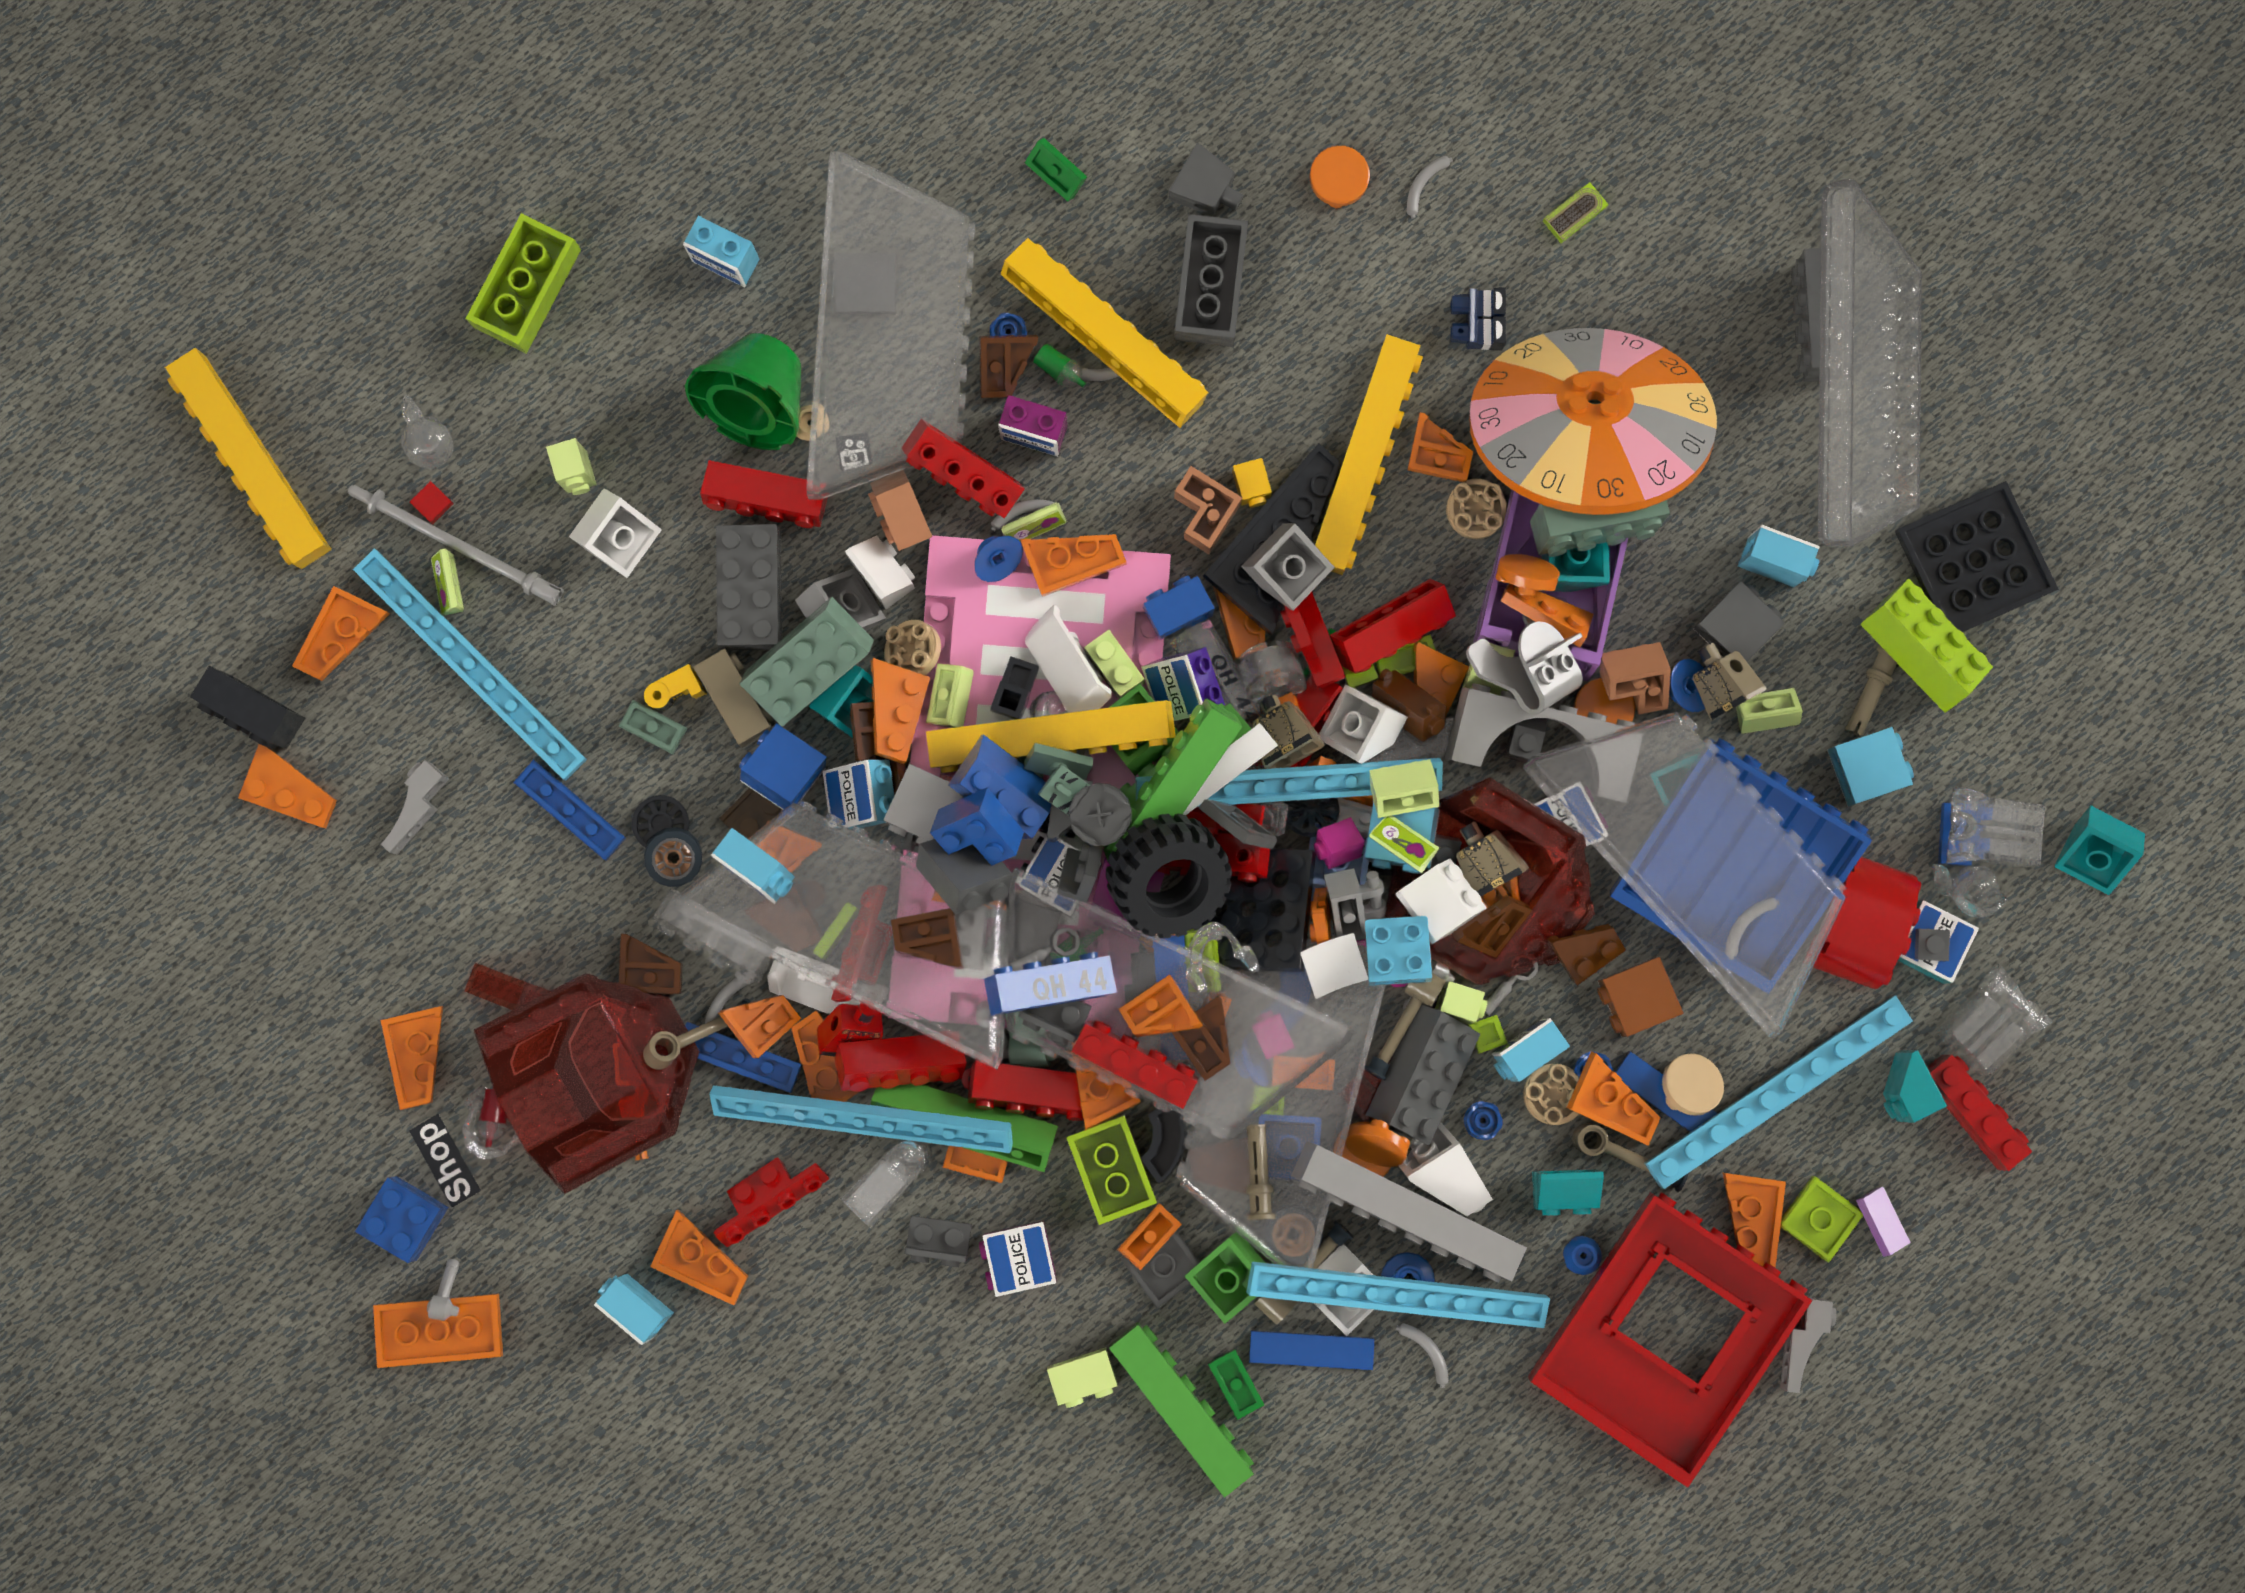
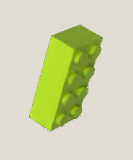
M521 213L465 319L473 328L527 354L581 251L575 239Z
M1907 579L1884 598L1860 624L1944 713L1970 695L1993 668L1986 656L1967 640L1965 634L1958 630L1945 617L1943 611L1937 608L1924 595L1922 589L1916 586L1910 579Z

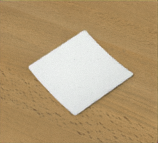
M1354 933L1325 941L1301 952L1315 999L1340 988L1368 980Z

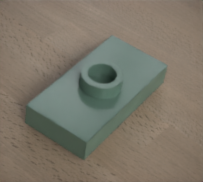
M632 700L619 724L620 728L674 755L688 729L635 700Z
M1034 743L1024 760V769L1051 776L1058 765L1062 764L1085 780L1093 767V758Z

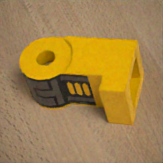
M687 664L647 686L644 691V699L648 706L657 711H665L672 707L674 701L689 693L695 699L707 693L695 669Z

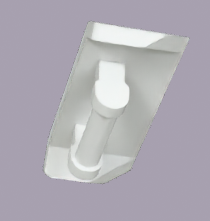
M1053 605L1034 624L1025 638V644L1068 713L1100 709L1111 698L1112 691L1101 683L1103 676L1099 671H1096L1078 642L1079 638L1075 632H1069L1059 616L1060 609Z
M782 947L778 949L767 977L769 992L784 995L787 999L830 1014L839 1004L860 1005L863 1001L872 1002L882 1012L889 994V988L880 984L868 985L857 980L851 1000L835 1002L831 1000L833 994L832 986L835 978L840 973V969Z

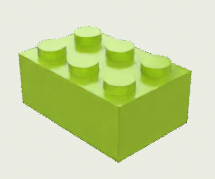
M1125 1115L1066 1137L1099 1225L1157 1203Z

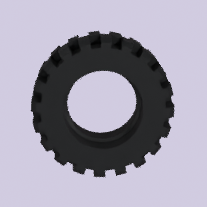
M1170 814L1158 815V819L1153 820L1150 817L1143 820V824L1139 827H1131L1127 831L1129 834L1125 838L1121 837L1115 844L1117 850L1110 853L1108 859L1110 866L1106 868L1109 894L1124 918L1134 929L1141 930L1143 934L1155 937L1157 933L1159 938H1171V934H1176L1177 937L1187 935L1188 930L1194 929L1196 931L1203 927L1202 923L1207 919L1210 921L1216 915L1215 910L1218 907L1222 908L1226 900L1224 893H1229L1231 887L1229 878H1231L1232 870L1228 863L1229 858L1218 841L1200 821L1195 818L1188 819L1186 815L1175 814L1174 818ZM1174 860H1191L1187 874L1177 885L1162 892L1146 891L1150 878L1161 866Z

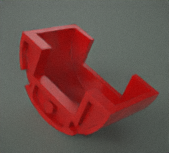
M1861 857L1836 893L1823 935L1814 938L1806 965L1872 989H1878L1883 984L1888 985L1900 955H1906L1910 948L1911 938L1908 935L1911 926H1915L1920 917L1921 909L1916 907L1921 882L1913 874Z

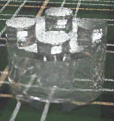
M1276 640L1277 645L1270 647L1267 646L1266 642L1249 648L1240 656L1238 668L1247 698L1250 701L1261 703L1264 698L1271 695H1276L1279 698L1291 692L1299 694L1306 690L1307 686L1302 666L1291 642Z

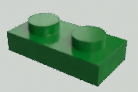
M1045 138L1037 141L1024 162L1067 202L1075 197L1087 178L1081 170Z
M1235 1348L1208 1363L1237 1420L1265 1405Z

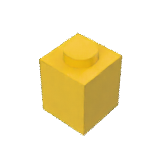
M1259 458L1233 465L1232 473L1238 495L1242 497L1241 505L1249 504L1250 508L1266 504V499L1271 498L1272 491L1263 459Z

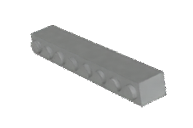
M1305 1143L1291 1174L1292 1177L1300 1180L1299 1187L1314 1194L1319 1189L1327 1193L1326 1200L1341 1207L1346 1202L1354 1206L1351 1212L1368 1220L1370 1215L1380 1219L1379 1226L1392 1232L1399 1228L1406 1232L1404 1238L1419 1245L1424 1240L1432 1244L1431 1251L1447 1258L1449 1253L1458 1257L1456 1263L1470 1270L1477 1266L1484 1270L1482 1276L1497 1283L1500 1282L1501 1278L1513 1281L1527 1247L1317 1144Z

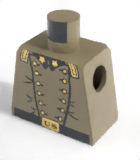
M1714 642L1697 651L1706 668L1695 673L1693 680L1711 720L1767 690L1740 652L1734 651L1722 658Z
M1276 695L1268 696L1261 701L1265 714L1254 720L1253 728L1260 723L1278 745L1261 758L1265 768L1290 767L1325 746L1323 740L1306 716L1293 703L1288 701L1281 704Z
M1475 821L1459 830L1468 846L1457 852L1456 857L1464 878L1478 892L1480 897L1529 869L1526 862L1498 830L1484 837Z

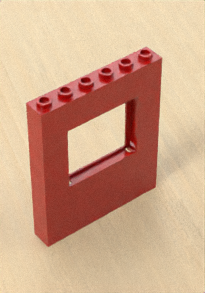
M1650 1192L1539 1358L1528 1378L1531 1383L1688 1488L1813 1300L1805 1295L1808 1289L1791 1279L1789 1284L1779 1278L1781 1271L1766 1261L1763 1266L1753 1261L1752 1259L1755 1254L1739 1244L1735 1249L1726 1243L1729 1237L1715 1227L1711 1231L1702 1227L1700 1224L1703 1219L1688 1209L1684 1214L1675 1209L1674 1206L1677 1202L1664 1193L1660 1192L1657 1197ZM1664 1259L1745 1312L1698 1383L1618 1330V1327Z

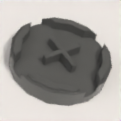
M1095 783L1084 787L1074 796L1069 807L1070 824L1074 833L1082 841L1090 845L1105 846L1117 842L1127 833L1132 822V808L1128 798L1119 788L1110 784Z

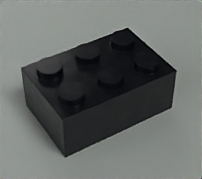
M208 666L190 698L199 702L197 708L223 720L224 724L237 731H242L247 735L250 734V739L274 750L277 746L287 749L305 720V717L232 675L212 666Z

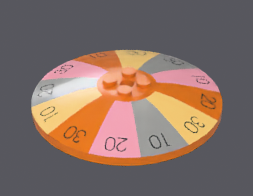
M1573 328L1548 332L1529 338L1498 356L1485 369L1474 388L1470 405L1469 425L1473 444L1486 467L1495 477L1518 494L1544 506L1562 511L1605 515L1627 513L1656 505L1676 495L1694 481L1705 467L1713 450L1717 429V416L1711 394L1700 376L1684 360L1665 347L1645 338L1621 331ZM1589 400H1598V401H1600L1601 403H1600V404H1591V403H1589L1588 401H1589Z

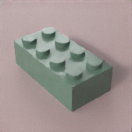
M1667 500L1632 512L1605 515L1567 512L1540 504L1532 516L1530 524L1538 555L1548 554L1549 557H1555L1566 553L1568 549L1578 548V551H1586L1600 543L1607 542L1608 545H1617L1623 543L1626 538L1637 537L1638 540L1653 537L1669 516L1670 511Z
M831 597L750 666L739 684L783 727L868 655L874 639Z

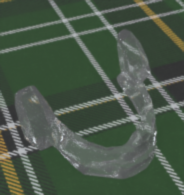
M1218 922L1208 923L1199 928L1188 947L1191 967L1186 970V979L1195 991L1200 994L1208 990L1202 973V955L1205 946L1210 940H1221L1222 936L1228 937L1235 958L1241 959L1253 973L1259 971L1258 960L1250 946L1242 947L1230 930Z
M483 1085L477 1087L464 1103L469 1109L467 1119L462 1126L467 1149L481 1159H490L505 1155L516 1144L527 1147L540 1128V1124L536 1122H531L522 1132L518 1131L513 1135L512 1140L505 1145L485 1147L486 1141L479 1139L475 1133V1119L483 1102L485 1089L487 1088Z

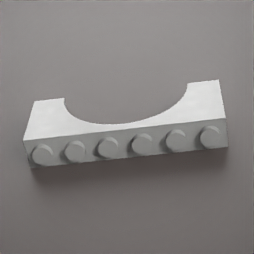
M1473 683L1472 688L1462 687L1445 759L1481 767L1490 745L1507 728L1523 720L1547 718L1568 728L1584 747L1591 771V793L1622 802L1627 801L1644 733L1642 730L1634 729L1636 723L1621 719L1617 720V724L1606 722L1607 716L1589 712L1588 717L1577 715V708L1560 705L1559 710L1547 708L1541 713L1533 715L1520 707L1512 692L1502 690L1501 696L1490 693L1491 687Z

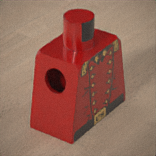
M863 1001L860 1005L839 1004L817 1027L819 1055L835 1057L839 1043L876 1040L883 1037L881 1010L876 1008L870 1001Z

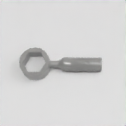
M1071 928L1057 929L1050 938L1051 946L1045 949L1039 948L1015 960L1009 966H1012L1013 971L1023 970V964L1043 961L1047 954L1053 951L1061 956L1072 955L1079 948V935ZM1064 932L1073 937L1072 948L1065 952L1057 947V937Z
M1523 953L1514 957L1511 962L1512 968L1515 969L1514 964L1521 957L1532 960L1534 970L1527 977L1517 975V972L1511 973L1512 977L1508 981L1502 982L1488 998L1485 1011L1487 1015L1490 1016L1511 992L1512 985L1516 980L1527 981L1536 975L1538 964L1533 956Z

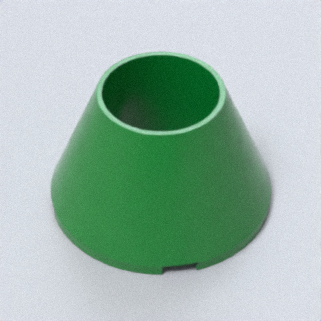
M761 333L747 334L695 368L687 378L685 392L689 403L702 419L707 416L717 424L716 431L742 445L761 450H780L782 445H791L796 439L799 432L801 363L794 351L780 340Z

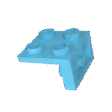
M1427 916L1369 919L1365 921L1369 986L1432 981Z

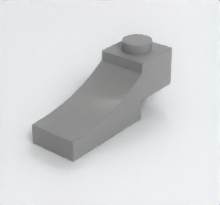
M426 760L422 763H416L407 773L409 778L404 783L408 786V792L404 807L395 826L380 844L389 853L397 855L438 810L429 801L446 784L449 778Z
M1810 1298L1813 1301L1799 1320L1798 1328L1795 1327L1785 1341L1781 1389L1787 1392L1800 1393L1803 1372L1814 1346L1823 1333H1830L1831 1326H1834L1836 1323V1308H1833V1302Z

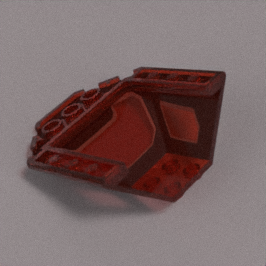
M1491 777L1440 799L1436 834L1459 838L1462 842L1460 850L1466 848L1468 844L1459 830L1474 821L1484 837L1498 830L1512 844L1515 851L1529 867V869L1517 876L1520 901L1526 903L1533 911L1496 958L1458 943L1452 934L1434 944L1430 942L1431 958L1477 985L1489 983V979L1503 975L1511 977L1529 972L1536 962L1538 966L1543 964L1551 966L1560 963L1547 939L1555 935L1558 938L1572 936L1573 931L1584 929L1595 914L1594 905L1590 897L1589 887H1591L1589 864L1586 862L1585 836ZM1457 859L1456 865L1461 869ZM1394 865L1384 918L1412 917L1396 896V893L1428 870H1424L1422 874L1402 871L1403 866Z
M585 973L474 1029L493 1090L501 1108L526 1153L564 1195L676 1134L700 1051L695 1042L681 1048L674 1061L667 1068L660 1070L648 1066L643 1057L645 1046L656 1033L667 1031L677 1037L688 1032L670 998L639 991L640 989L618 982H608L598 979V976ZM655 1045L656 1052L659 1055L668 1056V1051L664 1046Z

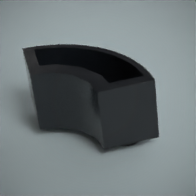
M1168 1101L1148 1114L1153 1126V1140L1149 1150L1141 1158L1158 1184L1164 1182L1177 1168L1184 1154L1187 1142V1125L1182 1108Z

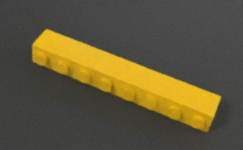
M1027 238L1004 260L1000 275L1179 428L1203 405L1208 391L1205 390L1204 385L1199 380L1191 378L1182 370L1177 361L1169 359L1163 354L1156 343L1143 337L1131 322L1122 319L1115 313L1109 303L1101 301L1095 296L1087 284L1079 282L1063 264L1054 261L1047 255L1046 250L1041 245L1035 244Z
M1386 334L1315 546L1335 567L1331 572L1343 575L1345 568L1352 569L1357 552L1352 551L1355 539L1361 541L1367 525L1361 522L1364 512L1371 513L1376 498L1375 495L1371 494L1374 483L1378 485L1381 483L1385 468L1380 466L1383 456H1390L1395 440L1390 439L1392 429H1399L1404 412L1399 409L1402 400H1409L1414 385L1408 383L1411 373H1418L1423 356L1418 355L1421 345Z
M194 348L167 365L165 368L171 376L167 379L170 386L177 394L182 393L186 399V402L183 403L185 409L193 418L197 417L202 424L199 427L200 432L209 443L213 441L218 448L215 452L217 458L223 466H229L233 471L232 481L241 492L245 490L250 499L247 501V504L256 516L261 514L266 522L263 528L273 541L277 539L282 549L279 550V553L288 565L293 564L303 569L331 551V547L207 357L197 348Z
M1169 700L926 731L930 768L940 767L941 773L957 771L959 769L958 765L963 763L983 734L1015 759L1026 757L1034 743L1077 753V750L1088 749L1089 754L1106 753L1107 746L1118 745L1119 751L1137 749V742L1149 741V747L1168 745L1167 739L1175 738L1176 736L1172 702Z

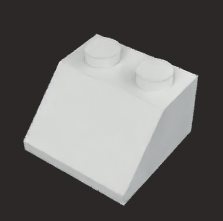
M604 488L572 531L569 538L628 578L662 529L622 498Z
M875 536L845 551L852 565L885 609H888L915 589L911 582L915 576L905 563L901 566L894 559L897 552L891 544L889 545L888 540L882 542L878 536Z
M1345 684L1319 736L1324 743L1362 764L1395 743L1408 717Z
M1451 858L1434 866L1396 893V896L1412 917L1427 916L1429 941L1431 944L1452 934L1486 909L1478 892L1470 886L1464 878L1462 870L1454 864Z
M1344 1244L1332 1252L1317 1268L1373 1275ZM1314 1303L1346 1336L1374 1310Z

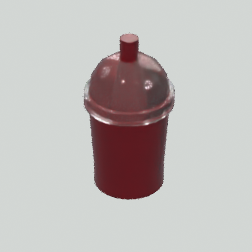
M485 1089L479 1120L476 1122L479 1134L486 1139L485 1147H491L492 1140L499 1139L508 1127L506 1123L510 1092L506 1091L496 1096L493 1089Z

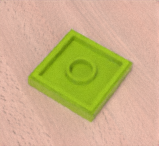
M1812 1176L1781 1218L1780 1228L1825 1262L1829 1263L1863 1217L1860 1209L1816 1176Z

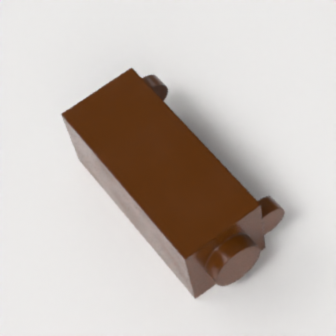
M1386 668L1380 673L1379 679L1373 682L1372 697L1407 716L1408 718L1403 729L1421 742H1424L1433 735L1439 734L1444 729L1446 706L1398 671L1393 670L1391 672Z

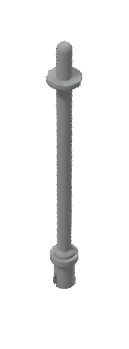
M356 485L349 486L348 494L367 504V512L374 515L378 510L521 584L524 589L523 592L527 595L534 594L553 606H556V603L558 604L564 589L542 579L541 574L537 572L526 574L385 501V493L380 489L372 494Z

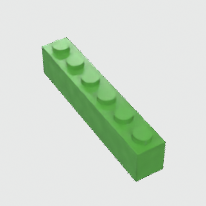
M1207 698L1202 705H1197L1190 715V722L1185 730L1177 733L1172 743L1173 747L1168 755L1160 758L1149 782L1146 781L1141 786L1138 792V799L1131 807L1132 822L1128 830L1133 826L1139 827L1143 824V820L1150 817L1155 820L1161 814H1170L1172 818H1174L1175 814L1183 815L1243 727L1236 715ZM1127 832L1122 838H1125L1129 833ZM1117 842L1103 846L1107 861L1112 851L1116 852L1115 844Z
M897 1085L890 1089L877 1087L870 1104L873 1106L1011 1123L1013 1140L1010 1153L972 1148L965 1149L1045 1172L1058 1128L1057 1125L1050 1124L1047 1121L1009 1113L997 1107H994L992 1110L975 1108L974 1103H968L967 1098L934 1089L928 1085Z
M1137 1322L1109 1345V1349L1225 1498L1254 1475L1250 1467L1254 1462L1243 1448L1238 1451L1231 1441L1235 1437L1224 1423L1221 1426L1217 1425L1212 1418L1216 1413L1205 1399L1199 1401L1193 1394L1196 1387L1186 1374L1182 1377L1179 1376L1173 1368L1177 1365V1362L1167 1349L1161 1352L1154 1342L1158 1338L1148 1325L1142 1328Z

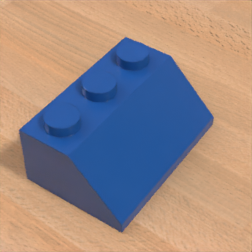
M984 734L980 736L948 784V786L964 798L988 787L1024 830L1022 839H1033L1051 809V803L1038 795L1046 782L1034 772L1024 769V765Z

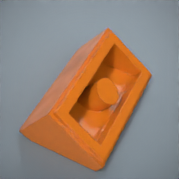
M1159 1203L1117 1248V1251L1141 1270L1182 1224Z

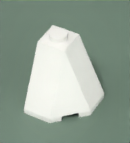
M1441 1121L1429 1146L1414 1139L1411 1140L1410 1147L1412 1150L1408 1157L1406 1156L1405 1162L1399 1165L1400 1170L1411 1183L1465 1216L1479 1212L1487 1203L1493 1200L1462 1146Z

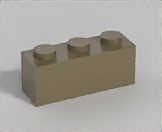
M724 648L693 667L738 745L743 748L759 739L765 730L771 731L773 729L770 722L774 718L762 706L760 707L759 703L739 684L743 677L740 670L744 669V666L736 653L730 655Z

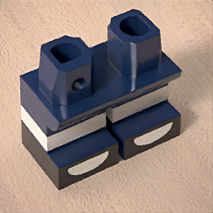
M1506 287L1481 291L1470 288L1467 294L1452 296L1450 301L1451 314H1466V323H1452L1450 341L1466 344V349L1502 351L1506 344V317H1504L1506 314Z

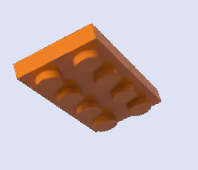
M499 1293L450 1298L452 1304L459 1307L458 1316H450L445 1321L428 1318L427 1305L430 1300L373 1305L377 1368L503 1356Z

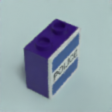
M1206 647L1164 657L1141 667L1152 699L1155 702L1164 700L1172 702L1174 721L1189 718L1197 705H1202L1206 698L1217 705L1221 703L1225 705Z

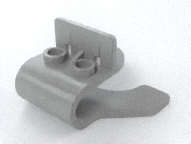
M1523 615L1526 627L1522 630L1518 641L1519 656L1506 657L1499 654L1486 639H1480L1468 646L1466 655L1479 678L1511 691L1524 711L1536 715L1581 686L1582 672L1568 646L1583 636L1580 632L1564 639L1552 625L1546 622H1535Z

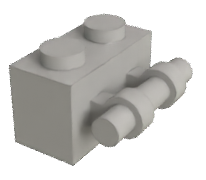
M1354 868L1324 875L1330 916L1336 938L1354 933L1356 940L1365 939V921L1369 919H1384L1387 906L1385 900L1382 899L1384 886L1382 880L1379 879L1378 872L1369 871L1366 874L1367 881L1362 885L1358 883ZM1370 899L1367 905H1363V900Z

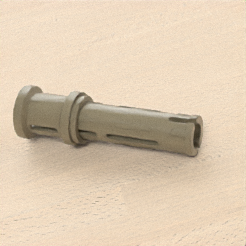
M1878 645V655L1872 668L1867 669L1866 677L1868 681L1844 729L1849 733L1854 732L1853 735L1863 737L1884 687L1889 686L1893 681L1891 676L1897 665V662L1880 645Z
M1266 1124L1246 1125L1250 1185H1247L1246 1193L1249 1194L1250 1214L1247 1215V1220L1276 1219L1275 1214L1272 1213L1271 1193L1274 1192V1187H1272V1184H1269Z

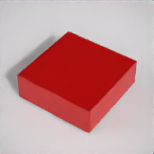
M431 481L410 501L432 525L454 504Z

